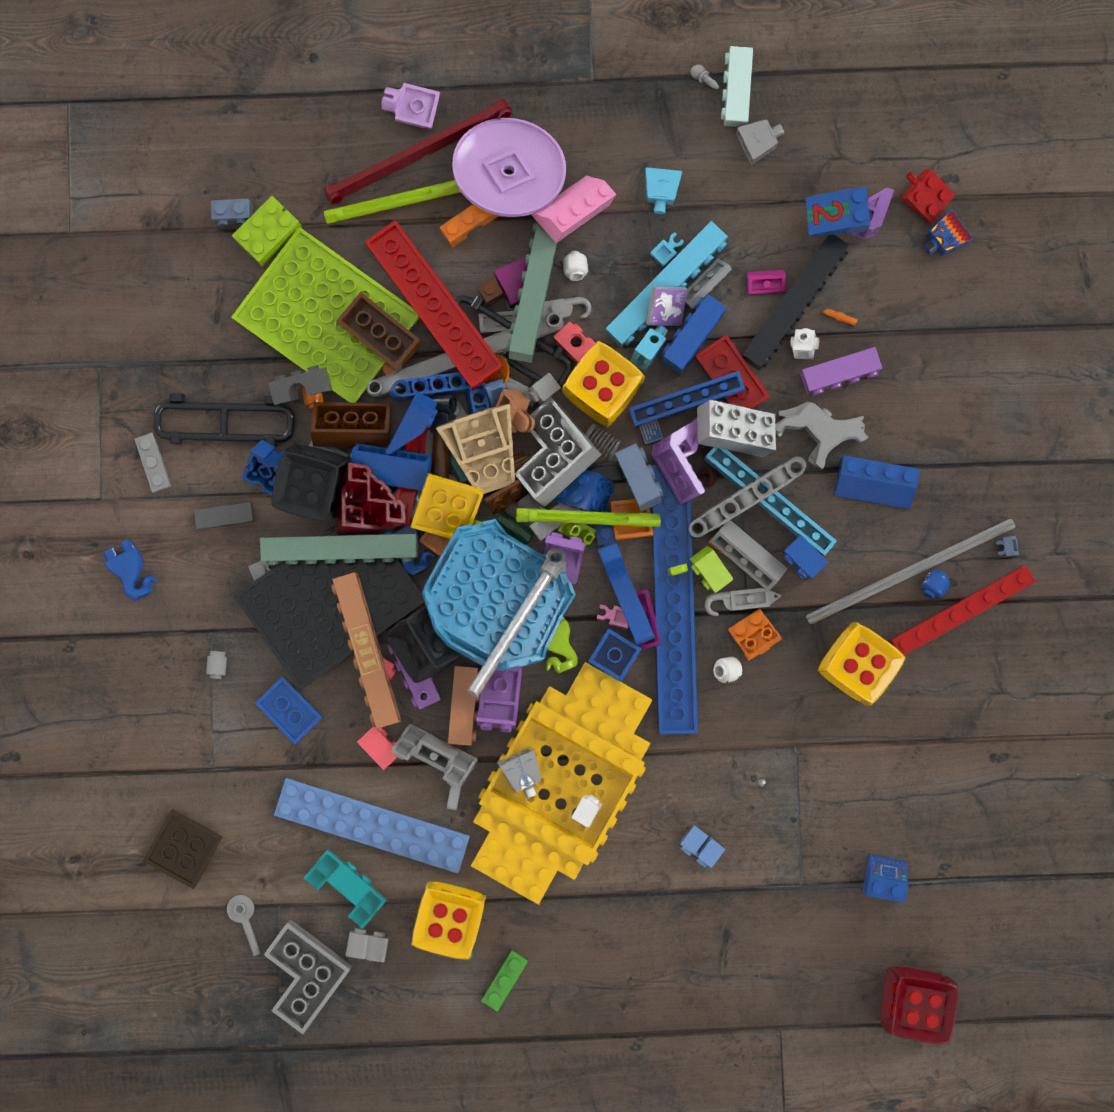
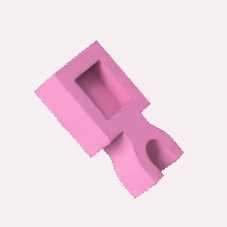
M600 605V610L606 611V614L604 616L597 615V620H610V626L628 630L629 625L621 607L614 606L613 610H610L607 606Z

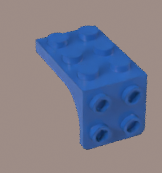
M585 470L552 501L587 512H607L608 501L614 492V483L599 473Z

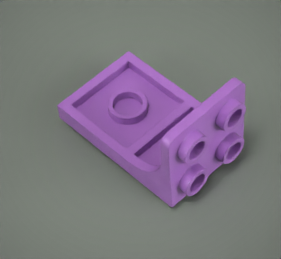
M551 532V535H546L544 554L547 555V552L552 548H560L565 552L567 569L565 573L568 581L574 585L577 583L585 543H582L580 538L570 537V540L564 539L562 534Z
M518 667L506 671L494 670L480 694L476 723L477 726L481 727V730L491 731L492 728H499L501 732L507 733L516 730L522 668Z

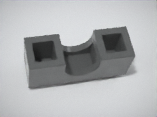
M319 365L307 368L308 372L303 373L302 370L291 372L290 377H286V375L274 377L275 381L268 383L274 405L298 400V386L300 384L304 386L307 396L331 391L332 386L327 367L319 368Z

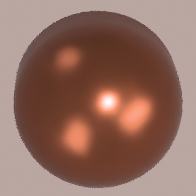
M703 468L698 473L697 478L701 481L703 487H712L716 484L717 474L714 470ZM705 473H708L710 476L707 483L702 480Z

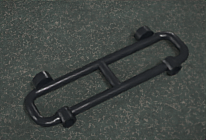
M460 295L454 299L458 305L466 303L505 328H511L512 322L484 306L485 301L475 296L473 299L466 295ZM537 339L536 347L565 364L566 369L557 382L562 388L573 371L572 361L564 355L566 351L556 345L553 348ZM508 351L498 353V355H502L507 360L509 366L532 379L529 387L543 378L519 362L509 359V356L506 355Z
M171 393L169 402H163L155 409L154 431L160 438L170 440V444H182V440L260 442L264 440L272 446H277V442H286L292 437L295 418L293 411L288 406L282 404L274 405L272 396H265L264 404L185 402V394ZM166 409L219 410L220 433L165 432L161 428L162 412ZM228 411L284 412L287 416V430L282 435L229 434Z

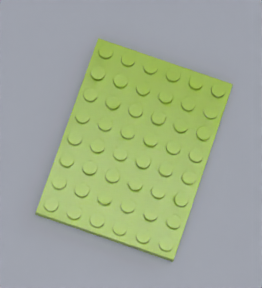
M298 227L231 318L304 371L308 372L307 368L319 365V368L327 367L332 391L349 403H357L367 390L368 383L376 378L385 363L342 329L336 322L337 319L360 292L409 331L416 324L419 316L407 303L305 230Z

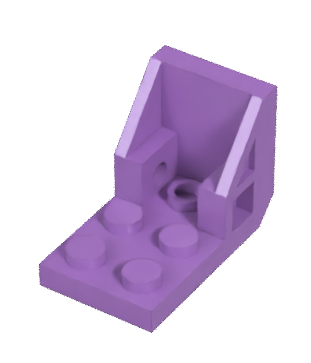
M885 188L868 198L870 227L866 232L847 234L863 240L875 236L882 226L894 190Z
M697 419L653 445L652 457L680 504L705 492L701 481L697 478L691 464L686 459V457L697 451Z

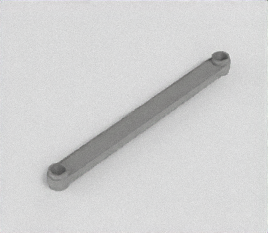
M556 312L542 316L537 339L561 330L564 324L562 316ZM553 319L559 320L556 325H551L550 322ZM510 329L484 338L494 354L506 351L507 342L512 340L513 334H510ZM444 353L404 368L399 373L394 372L372 380L368 383L367 391L370 396L378 399L389 395L391 386L397 380L441 375L457 368L447 354ZM380 386L379 391L372 392L374 387ZM397 386L395 387V390L397 392L399 390H402V388Z

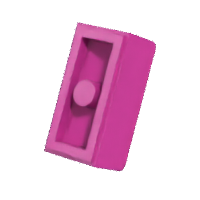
M784 270L746 272L748 294L786 292V273Z

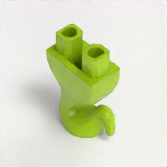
M562 617L547 650L566 657V661L562 663L557 657H550L546 662V671L550 670L551 665H553L557 673L577 666V655L569 644L570 627L564 617Z

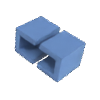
M692 824L679 842L682 845L681 850L689 856L691 854L697 856L698 859L696 861L706 868L708 865L712 868L725 851V848L709 837L700 851L697 852L708 835Z

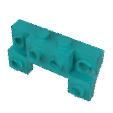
M327 849L303 879L312 884L317 891L326 882H329L356 906L348 915V918H351L363 929L387 899L371 884L372 880L367 875H361L356 871L358 868L352 862L342 861L330 849Z

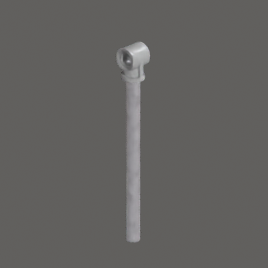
M552 548L547 552L546 560L539 570L540 577L467 692L473 697L477 698L550 581H555L559 574L566 569V556L562 549Z

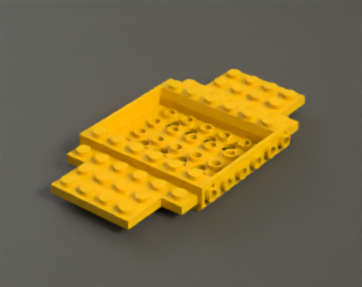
M586 662L583 664L567 695L549 686L540 703L536 701L535 704L531 703L526 711L529 714L527 719L520 721L516 729L519 731L516 738L511 737L506 746L510 748L506 755L502 754L499 759L501 761L529 747L532 748L536 755L541 777L540 782L533 784L537 794L526 798L523 789L516 792L511 787L500 768H498L497 772L492 771L487 780L491 782L487 789L483 787L478 796L481 799L479 804L482 807L473 821L475 824L488 830L489 834L471 867L539 905L557 871L575 880L583 864L588 866L590 862L594 863L598 856V852H596L598 846L604 845L608 837L606 835L608 828L612 829L617 821L615 816L618 810L622 812L627 803L624 799L628 793H633L637 785L634 781L637 776L641 778L646 769L643 766L645 762L642 761V758L651 743L635 735L634 732L651 704L652 699ZM548 745L551 747L552 753L550 756L545 757L541 754L542 746ZM560 755L568 757L569 762L566 766L558 764L557 759ZM578 764H582L586 769L585 773L581 776L576 775L574 772V768ZM594 774H600L602 776L601 784L594 785L591 782V777ZM541 789L549 791L550 796L548 799L542 800L539 798L538 793ZM590 794L597 797L602 806L588 828L571 817L572 811L578 807L583 796H589ZM563 798L566 800L567 805L564 809H558L555 806L557 799Z

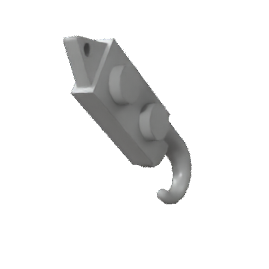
M584 297L545 301L542 316L556 312L563 319H567L572 314V305L583 304L586 307V312L580 316L583 319L590 315L591 304Z
M765 588L713 593L706 598L704 607L708 614L718 616L719 613L712 611L710 608V604L713 601L723 600L725 607L728 610L734 611L770 607V604L780 598L781 595L771 590L767 591Z

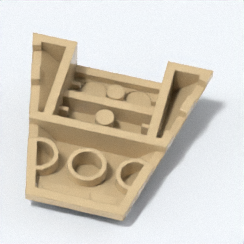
M510 404L489 408L436 427L473 487L484 489L485 494L515 482Z

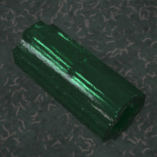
M505 511L497 518L498 523L507 534L525 545L528 544L535 534L522 523L516 522V519Z

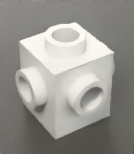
M808 328L796 329L795 336L791 337L794 359L813 360L815 349L819 347V338H816L815 330Z

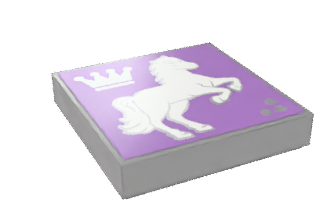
M652 286L646 324L681 326L688 289L685 287Z

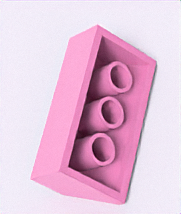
M585 176L559 194L550 205L533 213L532 216L553 241L558 243L610 206L616 193L604 180Z

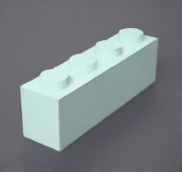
M730 46L729 53H725V64L728 65V70L724 71L723 83H727L726 89H723L722 101H725V108L721 110V119H724V126L740 127L748 124L753 48Z

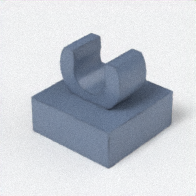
M1016 536L1003 537V540L996 542V545L1003 544L1005 547L1002 552H998V555H1019Z

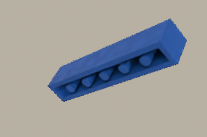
M737 371L630 407L629 410L634 425L638 428L697 408L708 400L718 401L745 392V387L740 372Z

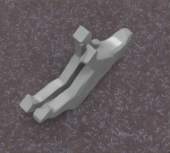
M805 402L795 408L779 411L778 416L784 419L775 424L776 435L779 438L785 429H805L817 443V446L808 458V462L821 470L825 466L828 453L841 442L855 440L860 443L868 438V435L864 432L865 424L862 422L864 416L848 420H835L831 418L832 414L825 408L821 409L811 402Z

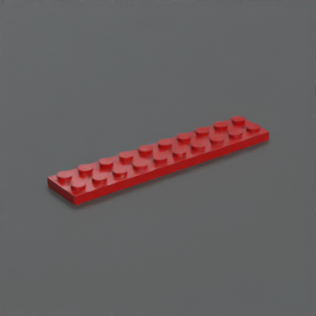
M396 220L365 241L367 247L472 390L504 368Z

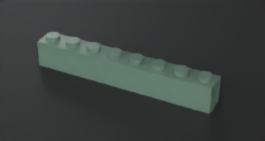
M534 221L532 232H535L534 238L531 237L529 242L531 254H527L525 266H528L527 272L523 271L521 282L524 283V286L519 288L517 299L520 300L519 306L516 305L514 310V317H517L516 322H512L510 334H513L512 340H508L506 351H509V359L532 363L557 243L553 241L537 221Z
M417 534L260 538L261 561H266V565H278V561H286V564H298L297 560H305V564H317V560H324V563H336V559H344V563H355V559H363V562H375V558H382V562H394V558H402V561H413V557H418Z

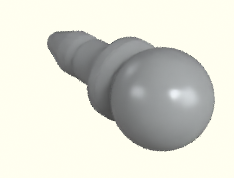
M697 64L692 67V78L699 80L700 83L705 82L711 88L719 89L717 82L709 76V72L705 71L702 65Z

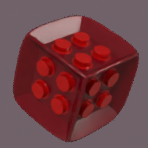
M890 966L885 980L881 1004L882 1028L888 1034L904 1039L931 1044H949L956 1018L958 984L952 978L938 973L908 967Z

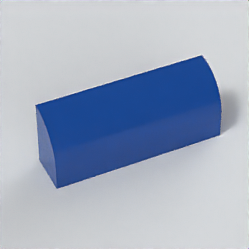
M358 443L352 450L351 463L367 465L372 470L371 473L378 480H382L385 485L422 491L427 475L431 473L432 455L396 450L388 455L386 454L387 448Z

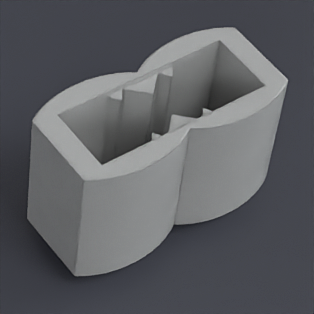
M355 928L349 934L346 956L385 962L389 937L385 936L386 933L374 931V934L366 933V929Z

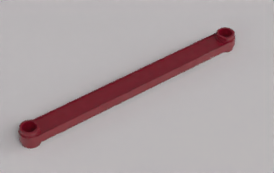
M499 99L491 107L337 184H328L324 188V194L330 204H337L345 196L461 139L474 126L492 119L509 118L512 114L511 108L505 99Z

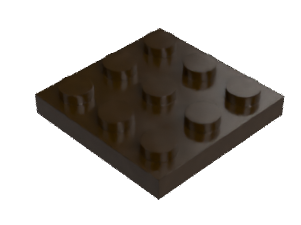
M171 809L143 862L195 889L223 836Z

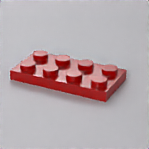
M727 334L695 355L696 360L710 380L737 371L740 372L745 392L724 398L727 404L753 409L770 397Z

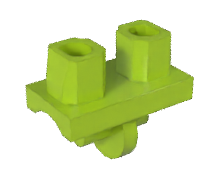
M563 523L558 529L559 532L568 537L582 539V543H585V546L587 544L590 545L595 538L594 533L596 530L587 524Z

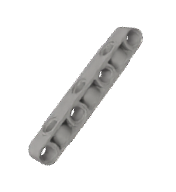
M794 457L709 508L690 523V534L694 537H701L788 485L803 474L806 469L805 460L802 457ZM799 462L802 470H793L792 463ZM759 483H766L769 490L761 491ZM726 504H734L736 510L733 512L729 511L726 508ZM700 523L703 526V531H697L694 528V524Z

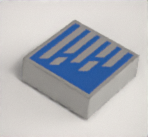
M658 421L639 427L645 445L663 439Z

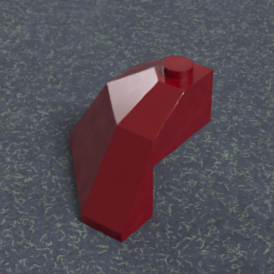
M348 463L346 466L337 500L335 534H376L405 524L404 503L400 499L397 500L390 493L391 490L382 480H378L371 473L372 470L367 465Z

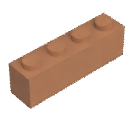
M455 666L448 744L471 746L472 741L476 742L477 730H474V722H476L478 717V711H475V706L480 701V694L476 698L467 691L478 675L479 668Z

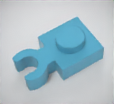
M676 233L670 236L668 243L663 239L650 252V255L662 267L677 254L674 249L680 248L683 245V239L679 243L673 241L677 235Z

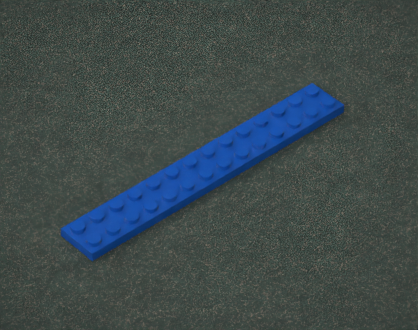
M651 465L656 478L653 479L654 483L659 482L664 495L661 497L662 503L652 507V514H659L661 519L660 527H653L655 618L661 646L656 647L659 734L698 733L693 570L691 569L693 564L689 560L692 557V535L689 532L691 500L680 504L658 465ZM687 564V572L671 577L668 575L667 569Z

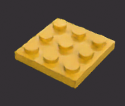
M428 473L410 528L451 539L458 527L473 524L484 489Z

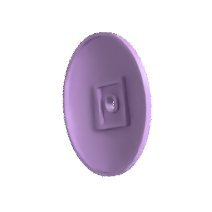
M497 118L482 122L463 135L453 154V176L459 190L478 208L499 216H526L544 209L559 195L566 177V161L559 144L544 129L525 120L515 118H501L499 120ZM505 170H511V171H513L514 173L511 174V175H508V174L504 173V171H505Z

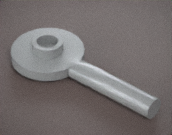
M237 895L228 902L227 913L230 919L242 923L253 956L261 954L249 921L254 914V903L246 895Z

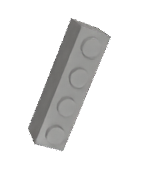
M731 520L726 522L710 540L715 547L767 591L780 580L788 569Z

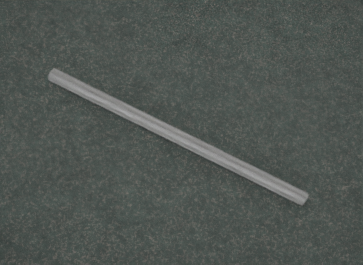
M1008 519L806 615V619L809 624L820 621L1014 529L1015 523L1012 519Z

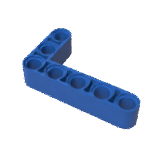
M460 372L397 380L389 390L391 398L396 401L413 399L416 392H418L415 390L414 384H419L422 387V392L419 393L427 397H433L435 394L448 395L465 392L469 415L489 409L485 382L472 390ZM451 380H457L459 387L453 386ZM433 382H438L441 389H435ZM395 387H401L404 394H398ZM473 396H478L481 403H476Z
M615 542L598 549L603 566L636 644L639 645L654 639L655 636L625 568L617 543Z

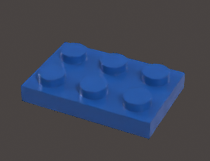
M284 676L255 702L294 745L324 718Z

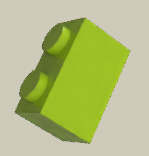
M709 546L704 547L689 559L693 564L691 569L697 576L700 574L703 579L701 583L707 590L711 589L716 593L733 580V577L717 554Z

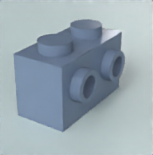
M249 199L211 201V219L215 225L221 227L233 224L242 226L253 215V204Z

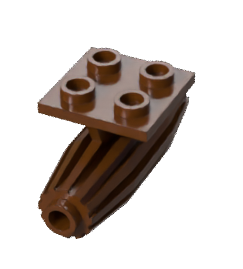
M524 452L513 455L514 472L516 473L532 458L529 453L525 455ZM515 475V482L506 487L483 494L482 500H486L494 515L495 513L505 511L509 505L518 503L526 494L518 477ZM469 480L466 483H464L472 486Z

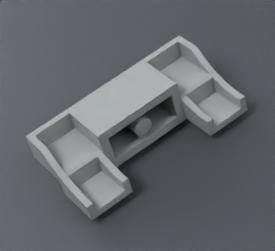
M412 724L406 727L391 750L400 759L409 760L414 756L445 772L443 779L449 785L459 788L464 784L478 760L472 755Z

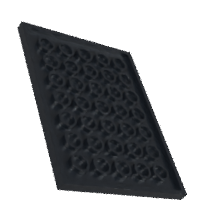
M334 525L333 527H331L330 529H328L327 531H325V532H324L323 534H321L320 536H352V535L335 534V525ZM376 533V534H366V535H380V534H379V533ZM375 558V562H363V559H355V563H344V559H336V563H324V560H317V564H305V560H297L298 564H286V561H282L234 595L239 605L299 690L305 688L354 653L348 645V640H350L349 634L343 628L342 622L345 621L343 614H340L338 611V596H335L332 590L333 579L354 572L359 574L376 636L425 603L422 593L397 558H394V562H382V558Z

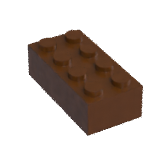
M362 292L356 296L336 321L342 329L397 373L422 345L421 340Z
M314 402L310 431L313 447H355L357 443L377 447L389 446L392 428L391 403Z

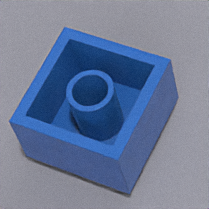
M608 628L588 662L622 682L641 648Z

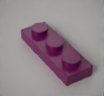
M650 590L637 591V596L655 636L654 639L640 644L641 649L645 650L661 646Z

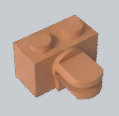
M503 389L496 407L510 404L511 431L531 432L534 428L535 420L526 412L531 400L521 390Z

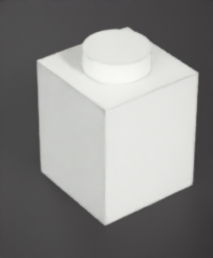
M590 794L589 796L584 795L571 818L589 828L602 804L599 803L597 797Z

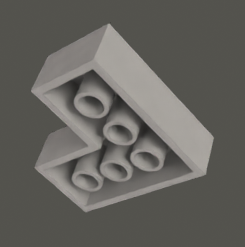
M551 396L530 415L535 420L531 433L543 448L515 473L532 497L544 507L602 455L565 409Z
M292 920L286 923L264 953V956L295 978L274 1006L272 1012L304 1034L353 967V965Z

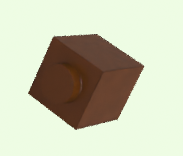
M493 277L477 286L478 293L485 301L487 307L504 298L502 290Z

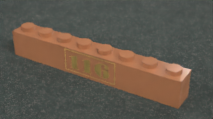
M354 572L333 579L334 584L331 586L334 595H337L339 599L337 607L345 620L342 624L344 631L348 632L350 637L348 645L355 654L353 659L355 668L360 671L359 683L361 688H365L366 696H364L366 706L370 707L372 712L370 715L371 723L373 726H376V729L402 722L359 574Z

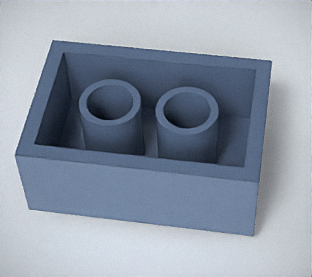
M634 444L616 452L617 461L640 511L642 512L662 503L663 491L659 482L654 483L653 479H656L651 465H646L645 463L648 461L643 448H638L637 444Z

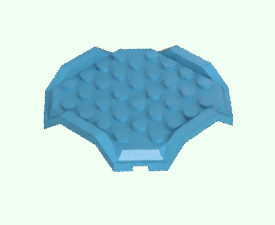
M496 519L483 521L477 525L470 524L458 527L442 552L422 591L435 632L448 647L483 666L540 577L539 570L546 560V554H541L508 535ZM567 569L560 573L555 581H550L496 669L506 671L541 662L545 659L549 643L564 613L576 596L572 583L568 581L565 572Z

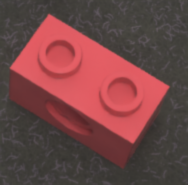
M569 321L553 337V341L564 349L565 353L578 364L596 343L590 337L586 338L582 334L583 330L576 323L573 325ZM578 339L582 344L579 347H573L571 341Z

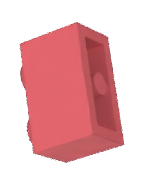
M373 726L357 743L385 770L398 758L391 752L396 741L393 740L391 742L387 738L388 733L383 727L376 729V726Z

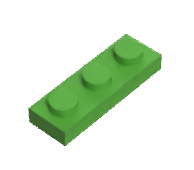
M511 950L481 1002L498 1012L526 966L528 959Z

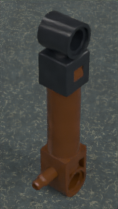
M435 394L432 399L437 402L435 409L438 411L430 426V432L433 433L431 474L449 479L451 451L436 427L456 419L454 413L457 408V400L454 395Z

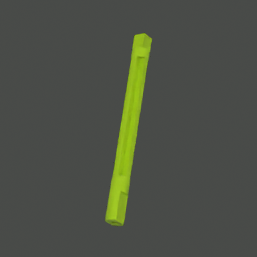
M455 180L326 210L324 211L326 223L329 224L452 195L461 191Z
M517 508L516 522L625 525L637 527H660L661 523L659 514L612 513Z

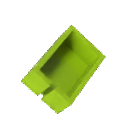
M271 196L232 237L263 267L288 242L298 227L302 228V226L288 210H285Z

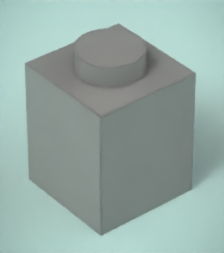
M548 373L532 385L528 391L530 392V398L540 405L561 387L552 375Z

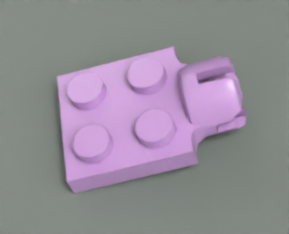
M403 83L402 88L398 90L390 87L384 90V97H382L381 103L382 109L393 112L396 115L395 121L432 130L440 92Z

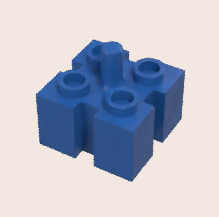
M261 440L250 452L247 461L249 464L245 467L242 479L254 486L256 484L261 485V490L272 496L276 472L283 451L277 453L274 446Z

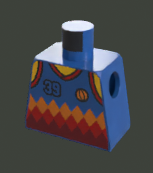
M950 210L928 232L927 237L930 241L923 245L929 255L937 250L941 256H944L967 245L973 237L954 211Z

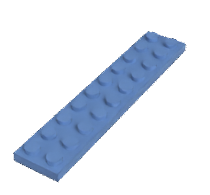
M289 778L285 779L274 816L455 873H459L470 835Z

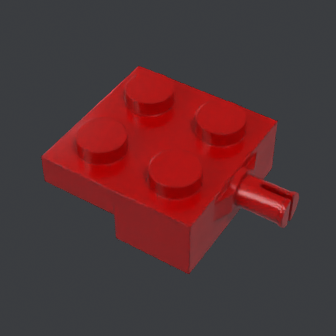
M931 169L923 170L918 177L910 171L905 178L911 183V186L900 199L912 211H917L928 224H932L955 194Z

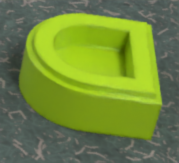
M687 564L671 567L667 569L668 575L671 577L688 571Z

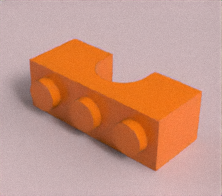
M473 204L440 226V231L450 247L453 248L465 240L471 230L480 225L484 227L496 219L498 215L486 212Z

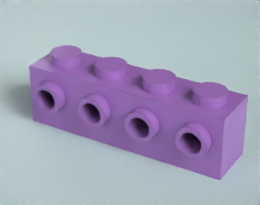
M876 347L803 369L800 375L806 393H812L814 396L823 393V389L829 387L831 390L840 388L842 383L849 382V384L859 382L860 378L867 376V379L875 377L882 369Z
M388 643L387 647L390 654H395L390 643ZM395 654L397 659L395 665L398 671H402L405 678L402 680L406 689H410L413 694L410 698L414 707L418 706L419 709H422L442 700L432 677L420 683H415Z

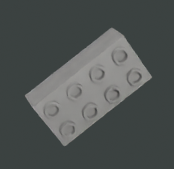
M708 400L697 407L698 444L764 457L776 450L775 414Z

